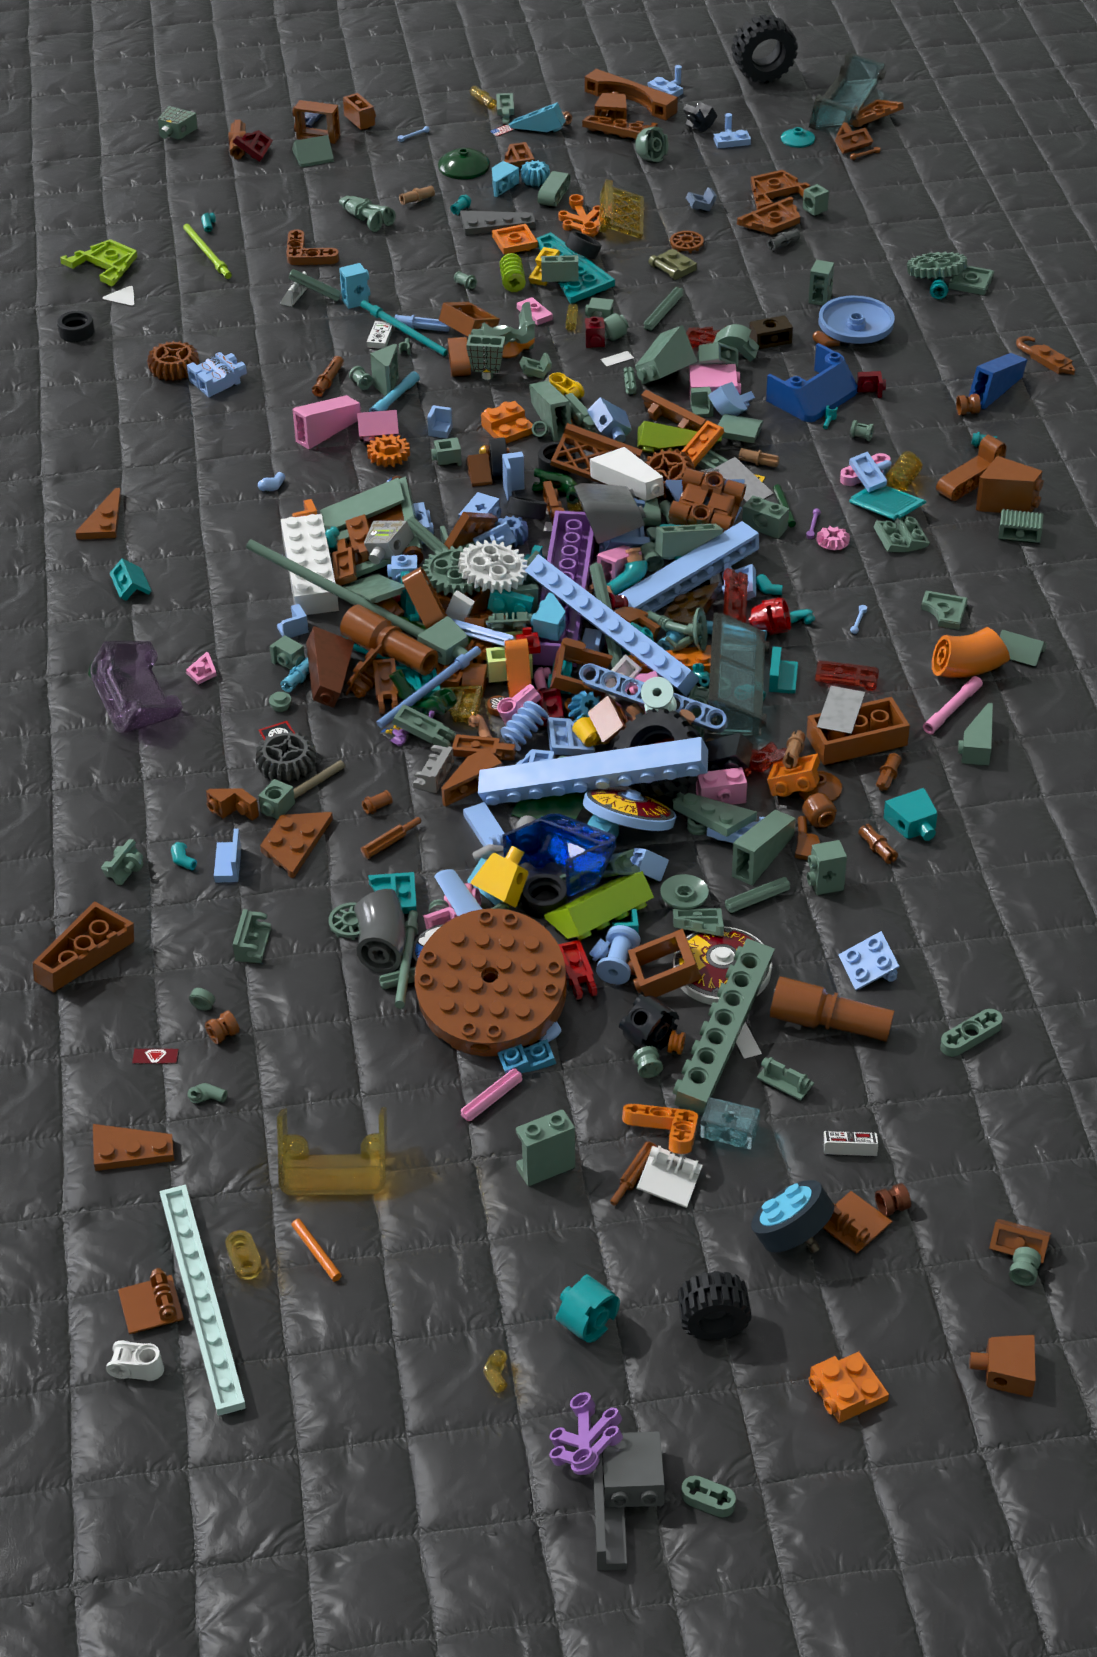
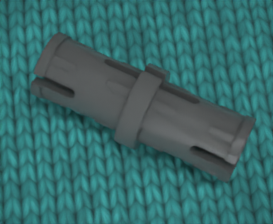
M795 228L788 232H781L777 237L767 241V247L773 251L781 246H788L790 242L800 238V232Z

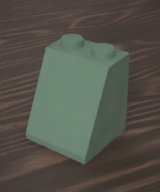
M681 325L660 333L635 365L637 376L642 384L662 378L697 362L684 326Z

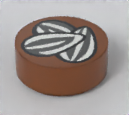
M491 697L487 701L488 712L491 715L500 716L497 705L506 697Z

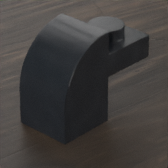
M698 102L696 107L686 104L683 108L688 119L685 125L700 132L709 129L718 116L712 106L702 102Z

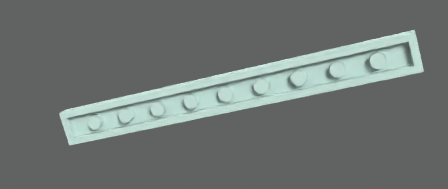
M182 1185L160 1191L161 1201L217 1415L220 1416L246 1409L187 1187Z

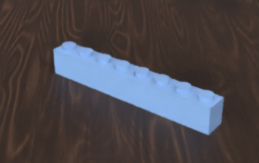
M741 521L724 531L721 535L704 543L618 595L626 596L628 607H634L645 612L648 610L655 612L672 602L676 596L689 592L712 576L722 572L725 563L729 562L730 566L757 551L759 549V533Z

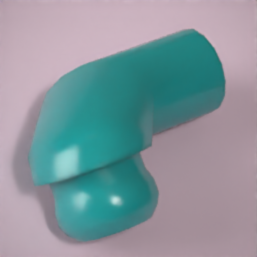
M205 213L201 217L205 232L213 230L211 222L214 223L216 221L214 213Z
M332 526L325 532L330 553L338 551L336 537L340 535V532L335 526Z

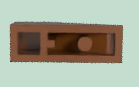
M488 748L468 756L442 786L443 805L446 807L478 792L480 770L502 767V762Z

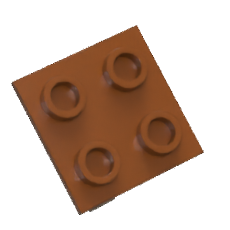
M380 643L376 649L371 648L365 656L366 660L364 662L359 661L355 666L354 674L347 682L349 688L346 695L353 691L356 697H364L375 685L373 660L376 659L383 644Z
M850 1191L834 1204V1212L823 1229L857 1254L892 1223V1220Z
M160 1268L152 1271L150 1281L118 1289L129 1335L184 1320L172 1275L167 1276Z

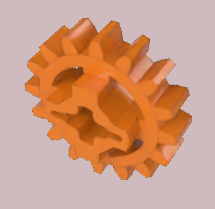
M390 434L389 437H386V435H382V438L375 437V441L370 440V445H367L368 459H371V463L376 462L377 466L382 464L384 467L388 465L395 467L397 463L402 465V460L407 461L410 456V444L407 443L406 438L401 439L399 435L397 437L393 436V434Z

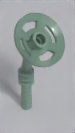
M703 608L696 609L693 622L688 624V626L675 623L664 615L660 616L650 610L646 611L649 613L647 618L660 625L661 629L689 635V637L694 638L698 650L705 651L708 632Z

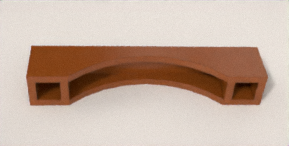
M595 69L585 76V92L595 96L612 92L624 94L626 99L643 105L650 111L652 116L665 121L677 113L678 97L599 69Z

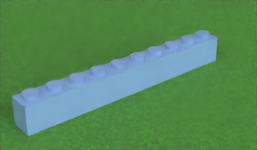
M539 554L526 568L525 572L550 593H553L554 596L652 671L656 670L658 676L667 679L683 695L687 696L700 680L692 670Z
M702 737L483 769L479 772L478 794L486 805H497L499 803L540 799L554 795L562 796L575 792L583 793L588 790H604L610 787L651 783L665 779L673 780L686 776L694 777L708 773V748Z

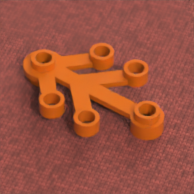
M579 194L569 197V205L573 210H576L578 215L571 214L568 211H560L558 213V219L563 222L564 230L577 229L590 237H594L599 233L598 227L600 225L608 224V216L603 214L602 206H594L593 210L586 215L582 207L583 196ZM597 216V220H595L594 222L591 221L594 217Z

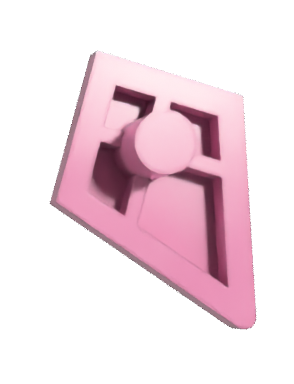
M208 652L186 669V673L198 685L217 676Z

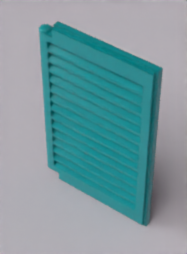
M889 486L881 487L872 492H868L865 488L851 496L849 500L854 505L893 520L900 519L927 503L926 500Z

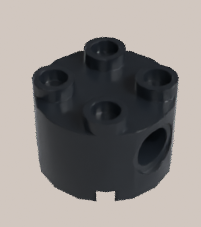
M639 995L635 999L629 1014L620 1021L619 1028L623 1030V1036L638 1048L653 1046L662 1050L669 1043L672 1030H677L678 1025L674 1022L676 1019L679 1020V1015L656 997Z

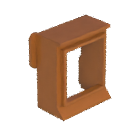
M564 638L556 653L550 689L555 688L573 694H579L584 690L587 694L593 691L594 697L601 696L599 700L601 702L606 693L586 686L582 680L561 675L563 660L579 665L590 663L607 669L613 656L587 649L584 642Z

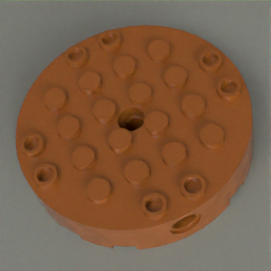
M480 909L462 914L437 929L420 952L415 968V989L419 1007L431 1031L439 1039L442 1038L445 1042L451 1044L452 1048L461 1052L477 1056H498V1052L520 1044L523 1047L526 1045L531 1046L546 1035V1031L554 1022H557L563 1010L567 995V979L563 954L555 938L544 926L519 912L505 909Z

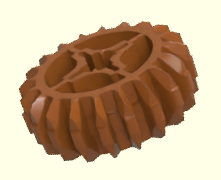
M166 341L165 344L153 347V350L149 351L147 359L150 373H153L154 377H158L159 380L165 379V381L173 380V382L177 379L181 381L182 378H188V364L194 362L196 365H199L200 363L197 349L193 345H189L188 342L182 343V341L170 343Z
M671 448L668 451L661 449L660 453L654 452L653 457L648 456L647 461H645L647 465L663 476V497L665 499L671 495L669 489L665 486L666 480H682L686 468L695 470L691 458L685 452L680 453L678 448L675 451H672Z

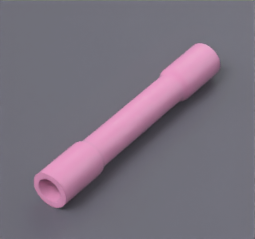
M973 676L947 704L923 724L924 731L928 734H933L959 706L982 687V680L977 676Z

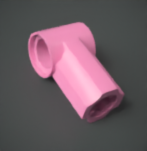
M529 684L513 698L502 699L497 705V710L506 725L509 720H512L514 714H518L517 711L523 707L524 702L532 701L537 703L542 698L535 687Z

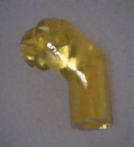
M495 1350L488 1357L483 1369L485 1377L496 1393L502 1392L507 1387V1383L501 1375L507 1361V1355L503 1350Z

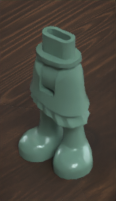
M345 196L339 200V204L343 206V209L354 215L357 219L364 221L368 218V228L373 232L380 230L382 223L390 226L395 221L396 214L392 208L373 205L368 198Z

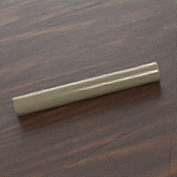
M339 760L293 789L294 798H298L344 769V762Z

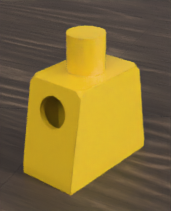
M511 846L505 858L492 853L472 879L471 884L516 908L529 874L526 869L518 865L525 852Z

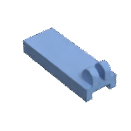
M485 802L463 809L465 819L483 847L493 844L510 849L509 839Z

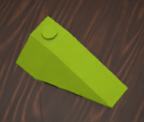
M644 421L638 427L637 447L642 448L643 452L654 453V451H661V449L685 448L697 431ZM722 436L718 439L716 443H719L722 440Z

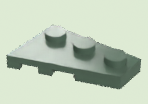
M687 793L678 798L673 804L674 810L726 837L757 820L756 811L692 793Z

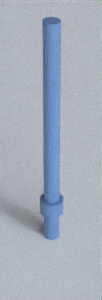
M475 646L465 655L461 654L458 656L453 664L376 721L377 725L380 728L385 727L393 720L402 705L405 704L411 707L459 669L463 670L470 665L471 660L481 654V649Z

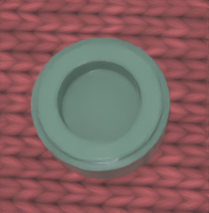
M194 988L189 996V1001L198 1009L210 1010L215 1002V997L205 989Z

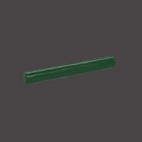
M776 484L773 490L779 504L789 508L788 526L792 528L796 525L795 519L781 485Z

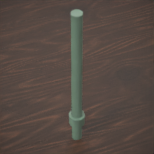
M415 910L409 911L408 919L405 922L406 944L401 960L395 1007L399 1009L405 1006L414 938L418 934L419 928L417 923L418 913Z

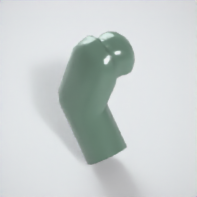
M202 1083L191 1087L187 1095L193 1103H200L209 1099L224 1102L228 1091L208 1083Z

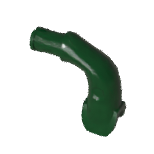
M538 468L534 469V477H538L540 482L533 483V491L543 490V482L551 481L553 488L557 489L558 493L566 494V501L568 503L575 504L578 501L574 488L578 484L571 477L559 473L546 472Z
M402 669L389 675V678L397 688V695L403 701L416 692L413 685L408 683ZM442 688L435 691L429 697L421 698L411 708L429 716L430 711H434V715H443L447 710L455 706L458 699L452 689Z

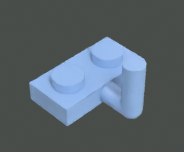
M675 66V80L669 82L663 77H656L648 82V87L676 97L682 95L683 88L678 86L681 84L682 66Z
M726 113L725 132L714 134V142L717 149L751 145V138L747 130L732 132V114Z
M868 452L850 458V466L868 492L887 485V479L890 478L892 466L890 460L876 464Z

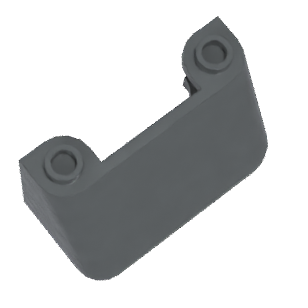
M580 483L574 486L583 512L587 516L598 544L645 526L643 518H646L642 505L637 506L634 500L636 496L633 489L629 490L627 486Z

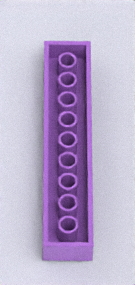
M555 511L547 561L588 591L591 574L590 565H592L596 538L585 512ZM543 586L540 602L545 600L548 593H550ZM558 598L557 600L565 610L566 628L558 641L539 637L541 653L533 654V665L553 666L556 653L564 638L581 641L584 618Z

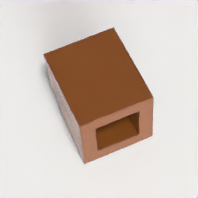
M470 662V665L464 668L461 696L483 698L488 682L487 664Z

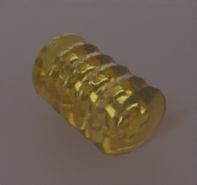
M911 451L903 452L886 474V486L899 491L907 490L923 468L921 460Z

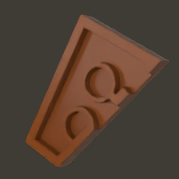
M877 99L847 116L845 122L848 125H853V127H861L863 124L903 110L904 105L903 102Z
M463 512L444 545L449 549L451 546L456 549L459 546L471 543L473 538L495 528V522L498 518L490 513Z

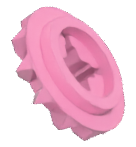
M829 526L828 529L822 528L820 532H817V543L828 550L843 549L850 542V534L846 532V529H839L838 526L836 528Z

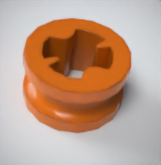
M672 1030L668 1043V1053L676 1051L678 1055L682 1054L686 1037L684 1032L677 1034L676 1031Z

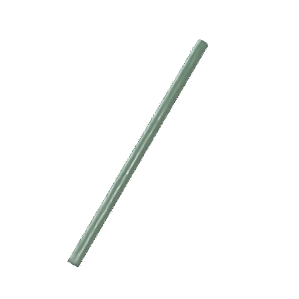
M252 539L246 545V549L353 605H362L387 618L393 623V626L399 627L402 631L417 639L418 635L425 631Z

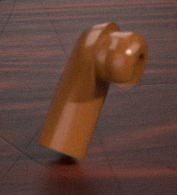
M816 331L813 334L812 338L817 344L819 343L825 347L840 346L839 340L828 337L822 331Z

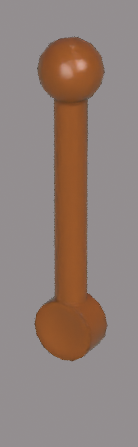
M874 147L873 150L859 154L852 153L850 159L855 160L857 157L871 153H880L881 148Z

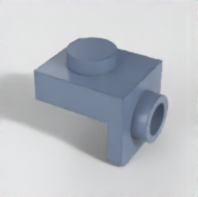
M707 187L703 196L688 192L686 199L690 203L691 208L710 211L717 195L712 188Z

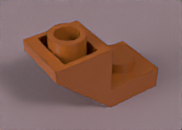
M242 788L208 789L206 791L208 809L223 819L236 810L252 821L259 817L257 799Z

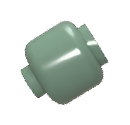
M614 313L604 319L605 339L608 338L611 341H616L627 334L629 325L623 315Z

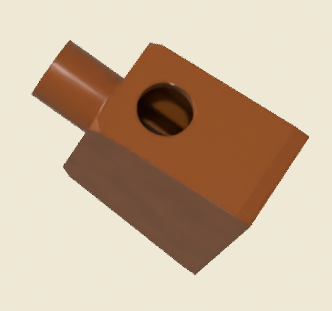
M618 92L602 93L595 104V116L610 117L611 121L616 119L627 120L626 95L619 94Z
M1035 1335L989 1338L986 1353L970 1352L969 1369L985 1370L986 1385L989 1388L1032 1397L1036 1381Z

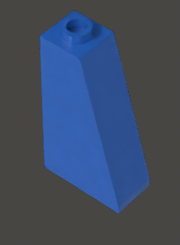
M1009 353L977 366L969 396L971 394H978L981 409H986L1023 377L1028 359Z

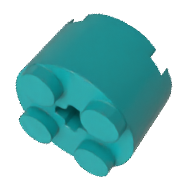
M586 1274L573 1287L568 1286L562 1291L560 1295L562 1303L556 1315V1321L587 1343L594 1342L607 1331L608 1328L605 1324L609 1318L614 1321L619 1311L620 1299L611 1290L589 1274Z

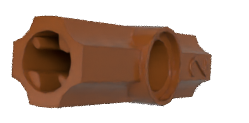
M235 120L231 124V130L228 133L230 156H233L234 159H241L245 155V151L232 142L236 136L243 137L246 134V124L241 120Z

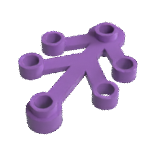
M583 1392L577 1394L570 1401V1407L578 1417V1435L567 1432L562 1427L554 1429L549 1435L550 1440L555 1446L549 1454L554 1465L571 1464L573 1472L578 1475L592 1473L599 1463V1455L608 1445L614 1446L623 1439V1435L617 1427L622 1421V1416L617 1408L607 1409L603 1413L602 1418L591 1428L590 1417L595 1413V1402L589 1393ZM603 1432V1436H602V1437L595 1443V1445L591 1448V1444H592V1443L600 1436V1434ZM567 1444L579 1449L575 1452H570L565 1449L564 1445Z

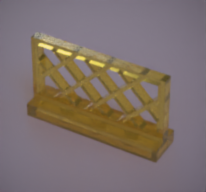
M606 179L600 193L599 231L606 233L607 228L641 239L643 236L644 197L613 187V181Z

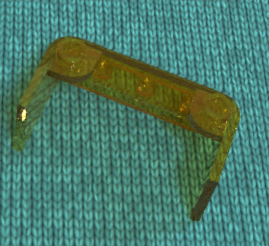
M381 1107L379 1113V1133L369 1134L363 1139L361 1154L309 1155V1145L303 1136L287 1134V1108L280 1110L277 1116L278 1182L282 1192L287 1195L377 1194L384 1188L388 1148L387 1107Z

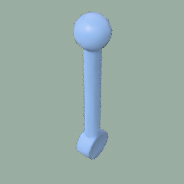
M425 126L422 130L405 136L400 135L398 136V141L403 142L409 137L423 132L428 133L430 129L428 126Z
M866 605L859 606V615L854 626L850 629L852 634H857L859 631L858 626L863 613L867 612Z

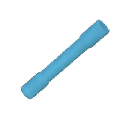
M415 371L408 374L390 393L373 405L369 412L386 411L396 399L420 380L419 374Z

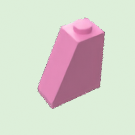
M623 545L597 555V563L603 567L606 584L623 572L624 564L627 563V557H629L625 550L631 549L630 547Z

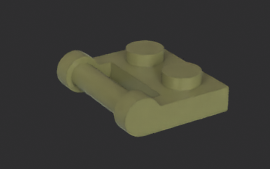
M674 249L658 256L652 255L648 261L649 265L658 267L668 273L674 280L697 270L696 262Z

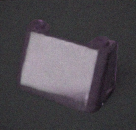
M104 641L92 662L90 669L91 678L116 731L119 733H128L177 717L183 708L177 696L170 695L165 698L152 671L158 655L151 641Z

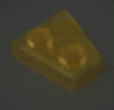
M482 685L440 687V689H452L458 699L455 706L449 709L454 722H469L471 715L476 716L478 714L483 695Z

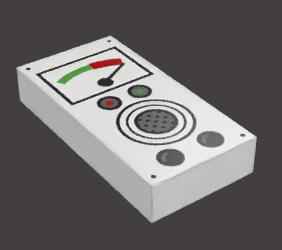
M375 321L367 340V347L378 349L387 347L394 326L387 322Z

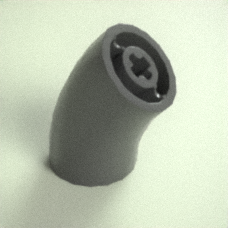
M381 889L366 895L354 907L360 929L356 950L360 962L367 968L375 972L388 973L396 970L401 963L406 944V927L403 910L396 891L393 889Z

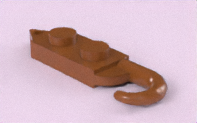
M1022 336L1017 339L1016 346L1021 351L1030 355V358L1057 374L1075 375L1072 360L1045 344L1030 347L1023 343L1024 341H1036L1035 338L1030 336Z

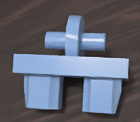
M507 521L473 538L475 544L476 541L484 544V540L492 544V541L495 540L498 545L504 542L505 547L516 542V538Z

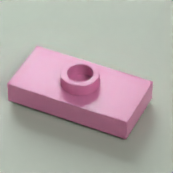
M533 297L517 303V309L521 312L522 305L525 302H530L532 319L537 326L553 320V314Z

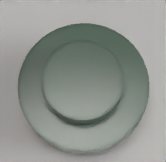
M276 692L270 696L269 704L277 712L286 711L290 707L291 696L285 692Z

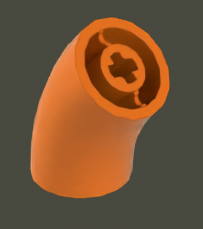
M989 627L965 636L944 635L935 646L932 656V671L934 675L939 677H972L1002 666L1010 660V655L1003 640Z

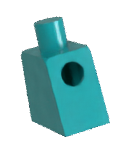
M924 788L885 801L883 818L905 838L910 839L921 835L924 840L928 841L936 834L934 829L936 828L938 814Z

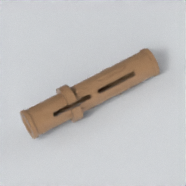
M797 730V733L794 731L787 741V750L782 760L787 768H791L792 764L793 767L797 765L799 755L804 750L806 737L804 732Z

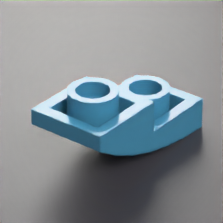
M547 1039L524 1049L522 1044L498 1052L505 1074L512 1069L526 1073L557 1064Z

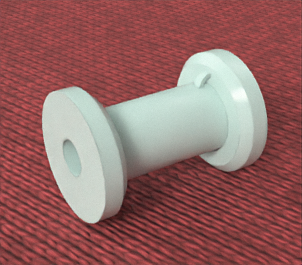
M663 677L648 679L641 688V697L645 703V711L655 709L658 712V709L664 708L669 712L672 710L676 712L677 704L673 696L674 691L671 683Z

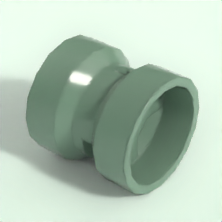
M653 542L645 543L640 547L642 559L647 560V571L650 572L657 571L664 565L663 558L655 551L656 543Z
M1019 1247L1014 1252V1264L1010 1267L1009 1277L1016 1284L1031 1286L1037 1280L1038 1271L1036 1269L1040 1266L1041 1255L1030 1247Z

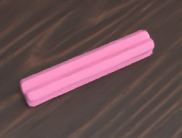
M517 1069L510 1070L461 1109V1116L468 1122L472 1121L522 1081L521 1072H518Z

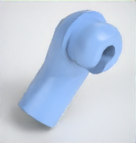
M278 472L274 478H263L258 482V488L261 491L278 490L285 480L284 473Z

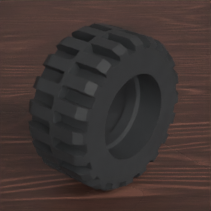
M765 14L760 15L759 18H751L750 22L746 21L744 26L738 29V35L734 36V44L731 47L732 57L742 74L747 79L749 78L750 81H758L759 83H765V81L769 83L773 82V79H780L781 75L786 74L789 71V67L793 66L795 63L794 59L797 58L798 54L796 51L798 49L797 39L786 22L779 17L776 18L774 15L767 17ZM768 39L777 40L776 47L771 54L761 59L752 58L755 48L761 42Z
M664 708L658 709V712L655 709H649L646 711L647 714L641 712L635 715L636 719L633 721L629 720L625 724L627 727L618 733L619 740L615 741L613 749L651 745L663 739H674L677 741L701 736L679 713L673 710L669 712ZM686 776L673 780L665 779L651 783L631 784L628 787L640 792L642 795L652 799L655 798L657 801H665L666 797L670 800L676 798L679 792L684 794L688 791L687 787L690 784L694 785L697 779L695 778L696 776Z

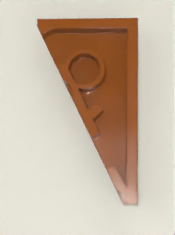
M115 488L76 530L77 540L116 538L121 502L120 488Z

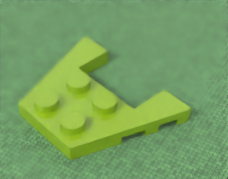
M110 239L90 246L91 250L85 252L81 250L76 251L74 256L68 258L67 255L60 257L61 264L72 269L85 261L107 269L99 275L100 281L114 286L137 258V250Z

